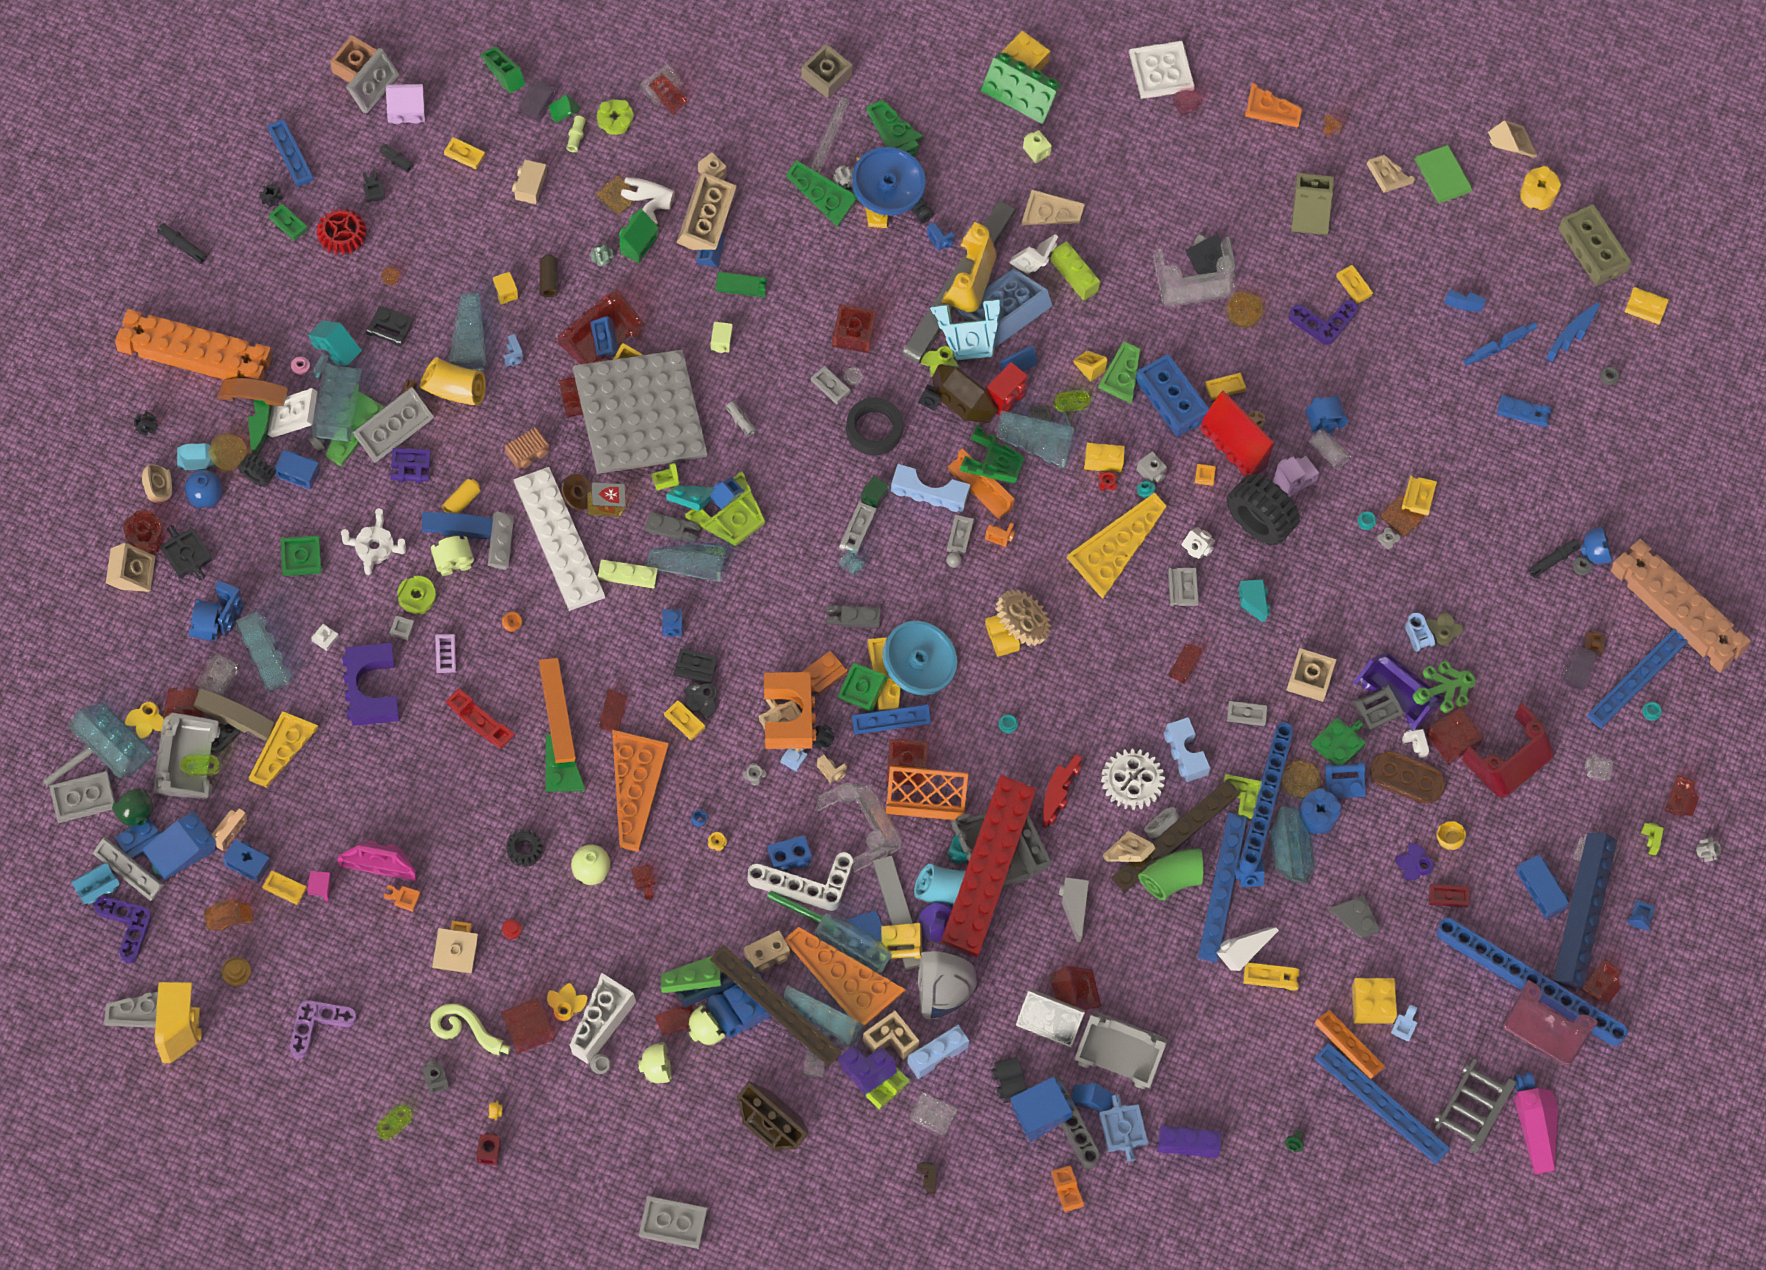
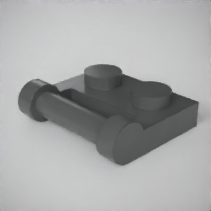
M1389 685L1383 686L1381 690L1369 696L1353 701L1356 710L1361 715L1369 731L1404 714ZM1384 696L1388 699L1368 710L1364 707Z

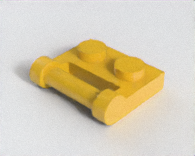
M920 923L881 926L882 961L906 957L921 958L922 925ZM914 945V949L889 951V947Z

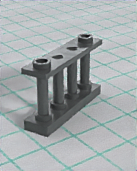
M1473 1059L1471 1064L1467 1062L1462 1071L1464 1077L1444 1113L1439 1112L1434 1121L1437 1125L1434 1130L1438 1132L1441 1125L1450 1128L1469 1139V1142L1472 1143L1470 1151L1477 1154L1516 1082L1510 1078L1506 1084L1495 1081L1474 1069L1478 1060ZM1469 1075L1497 1090V1093L1500 1094L1498 1099L1491 1100L1464 1085ZM1460 1091L1487 1106L1488 1110L1491 1111L1488 1117L1485 1115L1481 1116L1456 1102L1455 1100ZM1452 1108L1479 1123L1478 1126L1482 1127L1480 1132L1473 1133L1446 1118L1450 1109Z

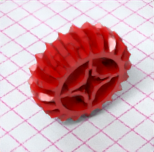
M339 207L336 212L332 209L331 214L325 212V218L321 217L320 223L317 225L318 230L316 234L318 242L322 244L323 249L327 248L329 253L334 251L336 256L339 252H342L343 256L347 251L352 254V249L358 251V245L363 246V240H366L367 228L365 227L364 219L361 218L360 214L356 215L354 210L349 212L348 208L342 211ZM351 225H353L356 228L355 233H353L350 229ZM328 230L332 232L333 238L327 235Z

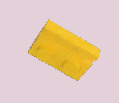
M1634 287L1625 312L1659 325L1668 299Z
M1410 475L1402 509L1406 508L1412 512L1429 515L1437 481L1420 477L1417 479Z

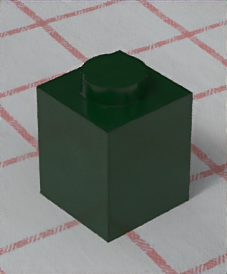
M873 476L861 492V502L878 509L888 495L889 485Z

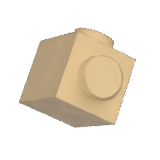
M713 152L698 162V172L700 174L704 172L721 180L726 178L727 167Z

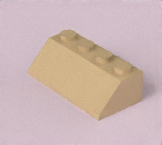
M702 172L696 182L677 244L692 250H716L736 185Z

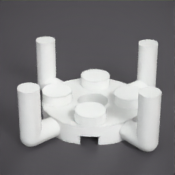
M380 508L375 511V527L363 528L356 539L349 537L348 530L344 529L341 531L343 544L355 546L358 556L364 561V571L367 575L372 574L374 564L382 563L393 552L406 553L405 540L399 539L398 545H394L390 532L382 528L384 516L383 510ZM372 542H378L380 544V546L377 549H371L369 547V545Z

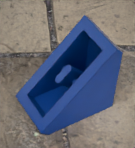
M1096 1083L1074 1085L1071 1099L1075 1106L1102 1112L1110 1110L1113 1093Z

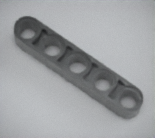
M1052 1076L1056 1082H1061L1065 1090L1062 1093L1064 1098H1069L1074 1107L1071 1110L1072 1117L1070 1119L1077 1123L1075 1126H1070L1065 1121L1060 1125L1082 1167L1089 1170L1093 1169L1098 1163L1099 1151L1063 1081L1057 1076ZM1082 1137L1086 1142L1080 1144L1076 1141V1138ZM1090 1154L1095 1160L1088 1161L1085 1159V1155Z

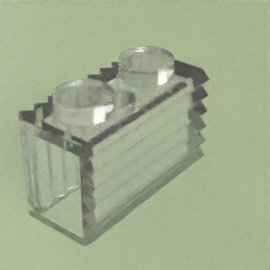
M1320 429L1309 440L1311 446L1317 449L1319 454L1336 469H1340L1351 457L1323 429Z

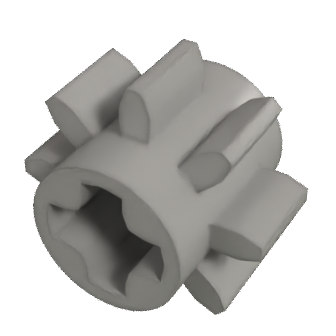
M847 166L837 168L836 174H834L835 178H833L834 182L841 185L844 189L851 187L854 169H849Z
M1713 837L1700 840L1701 844H1698L1696 848L1699 858H1704L1705 862L1718 859L1717 855L1721 853L1719 842L1713 841Z

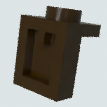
M921 1162V1164H917L916 1173L928 1174L924 1175L923 1187H927V1194L935 1195L937 1165H933L931 1162Z

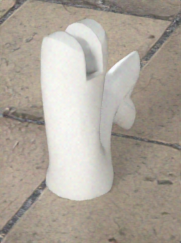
M632 177L625 178L624 183L637 187V191L635 193L622 189L621 195L634 201L654 198L643 207V210L655 224H658L654 211L656 209L670 210L675 191L651 181Z

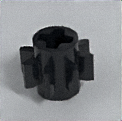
M272 183L271 185L263 186V192H259L262 204L266 203L269 208L275 205L278 206L279 200L283 199L280 187L276 188Z
M147 411L144 412V415L138 414L134 420V426L137 427L135 430L144 436H147L148 433H154L158 427V422L155 420L157 417Z
M824 724L823 727L819 725L813 728L816 729V741H812L815 747L821 749V747L826 748L832 745L834 732L831 731V727Z

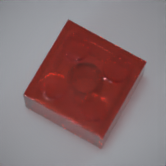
M839 304L832 347L869 353L876 311Z
M1461 707L1431 725L1426 734L1448 765L1463 757L1469 746L1473 750L1479 747L1484 738Z
M890 739L886 783H889L890 765L927 769L928 742ZM894 771L893 778L897 783L906 778L903 772ZM916 773L911 777L917 785L926 779L922 773ZM909 779L902 784L914 786Z
M539 997L501 1012L503 1023L516 1054L554 1040L553 1030Z

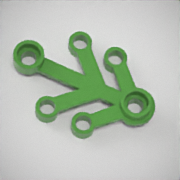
M1442 661L1437 667L1438 671L1441 674H1448L1455 678L1452 681L1436 673L1435 668L1432 666L1423 670L1424 677L1432 679L1441 685L1430 689L1419 688L1413 694V699L1417 704L1423 705L1429 701L1430 697L1446 692L1440 708L1443 712L1449 713L1454 708L1452 699L1457 687H1460L1459 696L1455 699V704L1460 708L1468 704V698L1466 697L1468 689L1474 687L1476 683L1475 677L1471 672H1459L1451 668L1449 662Z

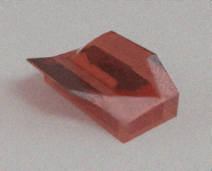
M1677 775L1664 811L1681 817L1685 815L1693 816L1699 800L1695 791L1696 781Z
M1605 959L1581 990L1594 1000L1609 1004L1621 989L1619 984L1621 970Z

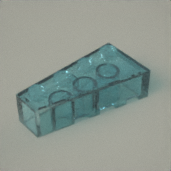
M479 293L460 294L448 361L451 364L473 370L487 369Z
M1001 411L996 437L1016 447H1022L1028 453L1036 454L1044 458L1045 461L1053 462L1059 465V468L1065 470L1074 427Z
M256 611L236 620V630L238 634L242 633V642L245 648H249L250 658L253 664L257 665L258 674L267 692L270 693L290 684L289 678L292 676L288 667H283L281 661L284 659L280 650H275L273 643H275L272 633H267L265 626H267L264 616H259Z

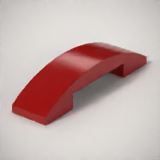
M460 688L446 700L447 705L466 724L493 745L502 749L515 736L501 722L497 723L473 702V699Z

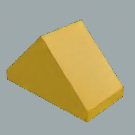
M1085 351L1075 358L1073 362L1088 380L1092 382L1105 372L1107 358L1090 351Z

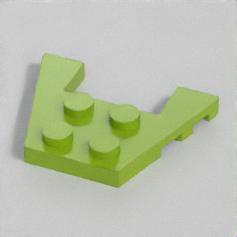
M742 471L734 476L733 479L744 492L712 518L703 509L700 511L691 509L685 514L687 520L698 524L703 529L734 546L740 544L765 524L757 502L754 500Z

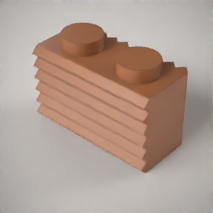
M537 427L505 445V453L517 470L522 467H529L533 460L545 457L549 451V443Z

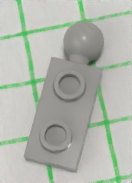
M955 515L947 546V551L952 553L946 559L947 564L952 568H956L961 564L962 559L959 554H966L974 521L972 518Z

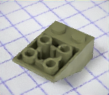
M1297 173L1294 184L1291 231L1328 235L1334 177Z

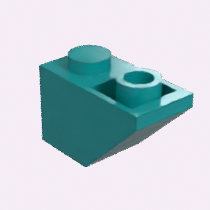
M1263 579L1240 581L1238 588L1240 606L1261 622H1266L1267 615H1270V604H1266L1268 589L1267 586H1264Z

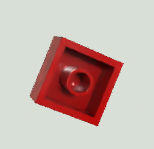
M1011 362L986 387L993 404L998 409L996 414L1000 417L1005 413L1008 414L1013 409L1014 403L1017 400L1021 401L1026 395L1028 375Z

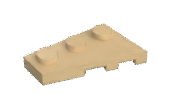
M1031 190L1022 225L1080 223L1085 204Z

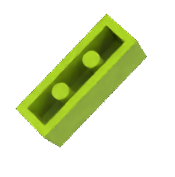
M1067 241L1052 251L1050 261L1083 301L1098 292L1100 280Z

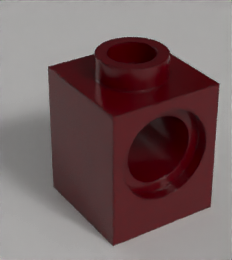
M480 1134L476 1157L477 1163L498 1165L501 1138L497 1134ZM486 1145H493L495 1147L490 1152L484 1150Z

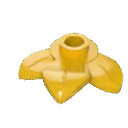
M146 702L141 705L140 709H134L127 715L125 725L136 726L138 737L143 739L148 737L153 729L161 731L164 719L159 714L158 706L155 703ZM148 710H152V711H153L152 714H149V715L146 714V712H147Z
M568 983L562 987L559 993L549 990L547 1002L554 1009V1015L558 1020L567 1021L571 1019L574 1013L584 1009L587 1003V996H576L572 984ZM562 1009H566L568 1011L566 1014L560 1013Z

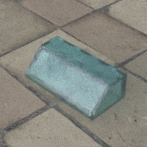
M103 702L79 709L68 726L74 732V735L79 737L86 744L87 748L92 750L99 757L100 761L105 763L112 770L113 774L120 779L134 774L155 755Z
M787 985L783 996L786 1002L813 1026L819 1028V1031L828 1038L830 1035L836 1037V1042L845 1047L848 1044L854 1046L864 1024Z

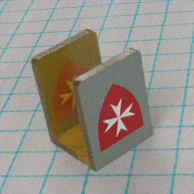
M592 483L591 492L587 494L588 515L621 517L626 507L625 485Z

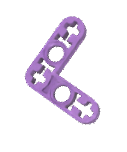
M315 1001L302 1002L298 1008L291 1038V1054L296 1058H303L308 1054L315 1022L351 1027L356 1022L355 1011L345 1006ZM307 1007H311L313 1012L308 1013V1020H306L304 1010ZM326 1009L333 1011V1016L329 1019L322 1016L323 1011ZM337 1011H339L340 1016H346L347 1013H350L352 1018L345 1021L344 1017L338 1016V1020H336ZM301 1025L309 1027V1031L306 1034L298 1032V1028ZM299 1038H300V1039H303V1040H302V1047H303L304 1049H301L300 1052H297V1051H296V1048H294V1047H298V1046H299V1042H300V1041H299Z

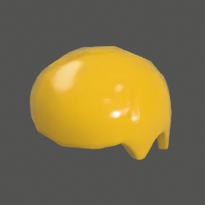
M1447 821L1439 825L1436 837L1442 847L1447 850H1455L1464 844L1466 830L1455 821Z

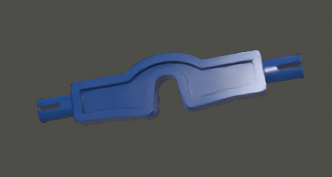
M1532 322L1527 326L1523 325L1505 334L1498 343L1495 340L1474 351L1473 355L1463 359L1464 364L1468 366L1475 361L1477 363L1490 355L1501 352L1511 344L1526 337L1527 333L1537 329L1536 323Z

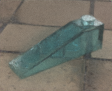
M705 543L650 549L646 566L658 568L660 571L721 582L728 546Z

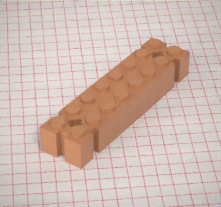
M1638 540L1630 547L1628 555L1624 552L1614 561L1611 572L1621 581L1626 579L1628 581L1627 587L1672 629L1675 628L1677 633L1679 632L1683 635L1684 639L1688 640V644L1703 658L1708 655L1711 658L1709 663L1721 673L1731 665L1733 658L1737 659L1747 651L1751 640L1740 630L1736 633L1733 630L1734 624L1658 554L1652 556L1650 554L1651 548L1643 540Z

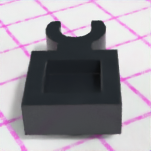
M373 170L372 177H367L366 172H363V179L366 182L363 184L367 203L384 200L385 193L381 180L377 181L376 170Z

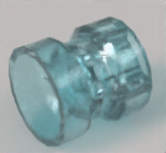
M848 550L841 557L838 565L848 569V572L855 576L863 568L865 561L857 558L854 552Z

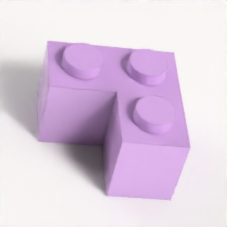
M1307 456L1301 459L1291 457L1287 460L1285 458L1278 463L1273 482L1279 485L1290 497L1316 482L1319 472Z

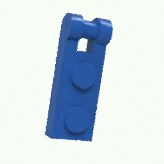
M1501 395L1496 414L1546 427L1548 426V416L1551 414L1552 408L1547 405L1540 406ZM1535 413L1541 414V416L1537 417Z

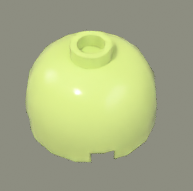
M587 844L580 847L572 858L574 877L587 885H595L602 882L610 872V858L607 852L595 844Z
M702 1004L689 1018L691 1029L689 1035L695 1042L699 1040L703 1044L713 1045L725 1038L726 1035L721 1033L722 1029L712 1014L704 1011L706 1006Z
M665 1042L656 1043L646 1048L642 1054V1060L638 1062L640 1072H644L646 1078L654 1083L671 1082V1064L667 1057L668 1049Z

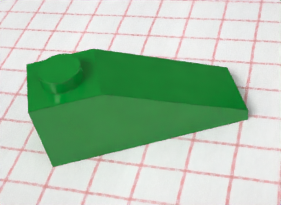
M496 46L480 54L499 83L509 93L518 91L521 87L525 86L520 67Z

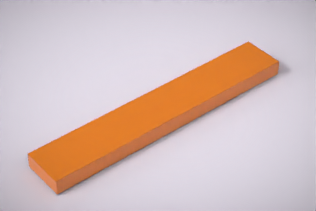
M558 658L539 660L555 762L575 761Z

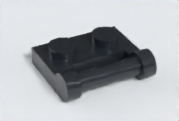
M379 306L367 327L366 335H374L402 347L414 322V318ZM377 326H378V327L384 328V329H386V330L395 332V333H397V334H399V335L396 336V335L387 333V332H385V331H382V330H379V329H376V328H377Z

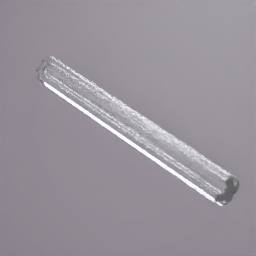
M840 97L810 169L817 173L822 168L849 104L847 98Z

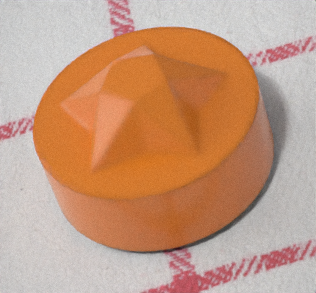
M508 612L502 618V625L507 631H516L522 625V618L517 612Z

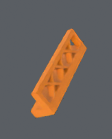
M962 448L958 451L957 459L948 465L947 470L960 482L970 484V492L1000 520L1013 509L1014 498L995 479L959 471L964 457L972 458Z

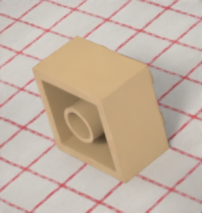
M1299 648L1286 691L1323 702L1336 659Z

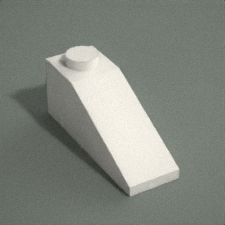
M1267 927L1228 939L1221 944V949L1217 954L1230 970L1240 971L1279 930L1274 927Z

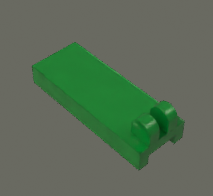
M718 272L715 291L765 298L767 278Z

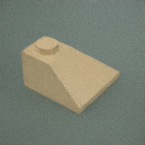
M1504 120L1488 132L1491 137L1490 142L1494 147L1533 158L1537 157V153L1524 126Z

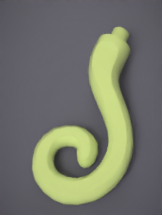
M452 1003L445 1004L433 1012L430 1021L431 1028L440 1038L453 1039L460 1033L462 1023L454 1016L449 1017V1022L453 1025L451 1030H444L441 1027V1019L444 1016L455 1014L463 1017L469 1023L478 1042L487 1051L496 1055H500L502 1052L509 1054L511 1047L504 1045V1040L488 1034L478 1017L465 1006Z

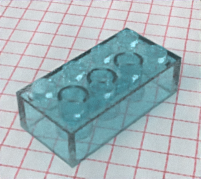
M324 364L313 418V437L351 441L362 386V369Z

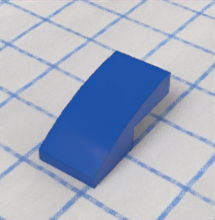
M1450 289L1444 304L1466 311H1482L1486 299L1472 292H1469L1468 296L1465 297Z

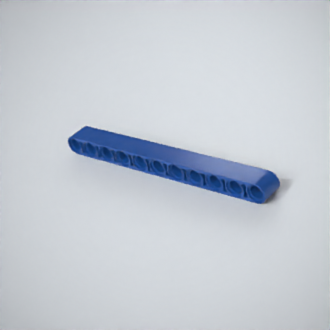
M1444 918L1440 921L1436 935L1446 944L1608 1044L1618 1046L1626 1038L1627 1028L1622 1023L1453 919ZM1442 927H1448L1451 932H1445ZM1459 937L1466 938L1468 942H1461L1459 940ZM1476 948H1482L1485 953H1479ZM1493 958L1500 959L1501 964L1495 963ZM1510 969H1516L1518 974H1513ZM1527 979L1534 980L1535 985L1529 984ZM1544 990H1550L1552 995H1547ZM1561 1000L1568 1001L1570 1005H1563ZM1578 1011H1584L1587 1016H1581ZM1595 1021L1602 1022L1604 1027L1597 1026ZM1613 1032H1618L1621 1035V1037H1615L1613 1035Z

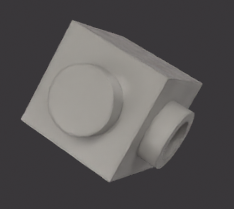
M1152 451L1138 461L1136 470L1146 481L1160 483L1166 477L1167 467Z

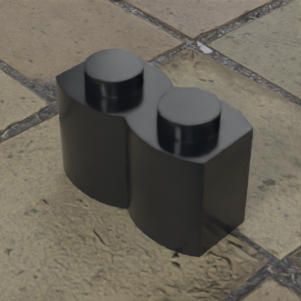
M1018 1057L994 1062L991 1074L993 1080H997L999 1087H996L997 1096L999 1099H1002L1004 1104L1011 1102V1097L1027 1090Z

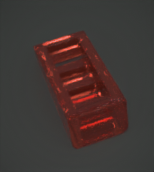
M663 73L649 84L650 88L672 115L686 104V97ZM664 82V85L658 89L657 86ZM668 88L669 90L663 94L662 92ZM671 94L674 95V96H673L672 98H670V99L667 98V97H669Z

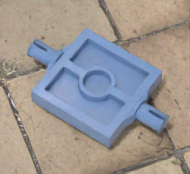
M1113 1095L1114 1107L1099 1113L1108 1152L1125 1151L1127 1162L1135 1161L1133 1149L1148 1144L1139 1104L1122 1106L1120 1095Z

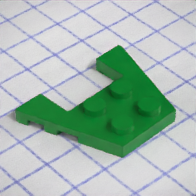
M977 425L971 440L988 447L984 462L981 463L965 456L959 471L1015 484L1025 457L1006 444L1002 446L995 441L996 437L992 434L986 435L982 432L983 428Z

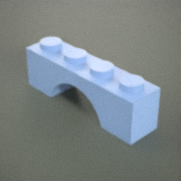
M900 464L897 465L891 483V492L898 496L905 495L912 497L916 501L929 502L933 506L947 507L954 512L964 511L970 491V484L953 479L947 485L940 488L928 487L918 479L916 469Z

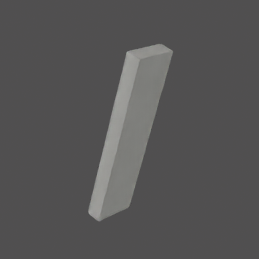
M103 838L92 853L103 863H107L109 868L150 901H154L164 887L163 883L107 838Z

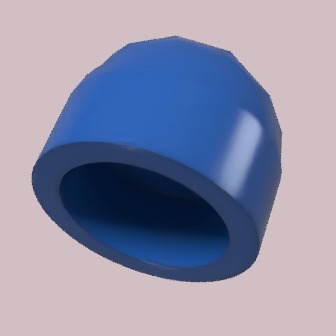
M695 810L691 816V823L696 827L704 826L708 819L706 812Z

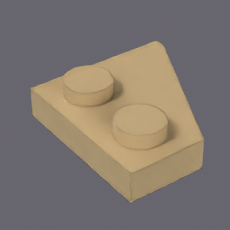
M1385 155L1370 159L1367 162L1383 193L1413 184L1415 181L1413 176L1408 177L1401 172L1402 168L1392 163Z
M1128 831L1103 854V857L1107 862H1140L1147 858L1156 848L1153 843Z

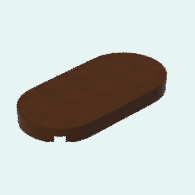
M1394 751L1379 753L1374 757L1370 766L1371 777L1377 785L1420 803L1428 804L1437 801L1445 790V779L1438 769Z

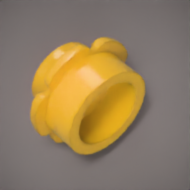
M714 832L708 837V846L712 850L720 851L727 844V839L720 832Z
M497 1100L496 1102H490L489 1118H493L496 1121L497 1117L502 1115V1105H498Z

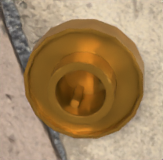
M230 958L222 966L223 980L232 987L243 986L251 978L250 964L243 958Z

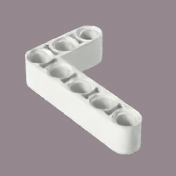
M839 853L835 858L826 885L760 864L750 866L748 869V882L753 887L768 892L772 891L787 898L833 911L841 903L852 871L853 859L848 853ZM844 861L847 862L849 865L846 867H842L839 865V863ZM759 873L762 876L760 878H754L752 877V874ZM772 879H778L780 883L773 884L770 881ZM840 879L842 883L835 884L833 880ZM797 885L799 888L797 890H792L789 888V886ZM813 890L816 891L818 894L816 896H811L808 894V892ZM832 896L835 897L837 900L834 902H829L827 898Z

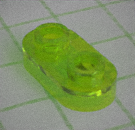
M1083 390L1060 392L1055 396L1053 404L1061 412L1084 410L1089 406L1091 397Z
M187 755L180 762L181 770L188 776H212L217 774L221 767L220 761L214 755ZM193 763L195 765L193 769H188L190 764ZM210 763L214 764L212 769H208Z
M399 1105L382 1118L376 1126L378 1136L383 1140H390L409 1125L412 1121L410 1108L405 1105ZM404 1112L405 1116L399 1117L398 1114ZM385 1125L390 1126V1129L385 1131L383 1130V1127Z

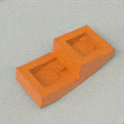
M1071 1166L1052 1170L1051 1174L1064 1212L1084 1207Z

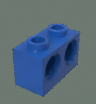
M805 835L767 845V855L773 869L788 872L792 868H804L811 863L812 855ZM796 851H802L804 855L797 856L794 853ZM778 856H783L785 860L777 861L775 858Z

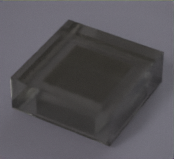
M1049 405L1030 407L1033 427L1051 425Z

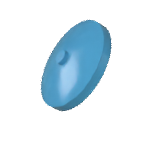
M923 621L905 622L897 626L885 640L883 646L885 669L891 679L905 691L917 695H931L944 689L953 679L957 668L955 648L947 635L936 626Z

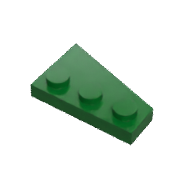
M883 100L866 106V111L886 147L899 148L913 140H916V142L923 140V136L919 132L914 131L907 121L904 122L898 116V113Z

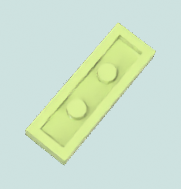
M601 559L598 580L655 588L658 568Z

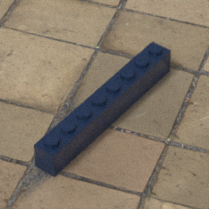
M1587 833L1553 978L1554 982L1563 987L1583 988L1587 977L1588 965L1591 960L1597 926L1604 904V896L1608 886L1613 857L1617 848V839L1607 833Z

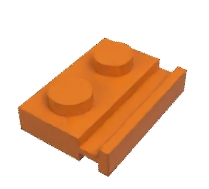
M831 651L802 671L810 672L811 680H814V691L817 695H820L848 674V670L842 666V663Z

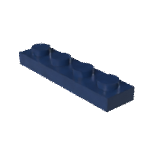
M749 960L744 961L743 963L756 974ZM721 971V986L676 991V994L685 1008L714 994L728 990L737 984Z

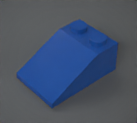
M192 812L177 820L147 844L142 851L165 880L212 854L215 851L216 840L196 813Z

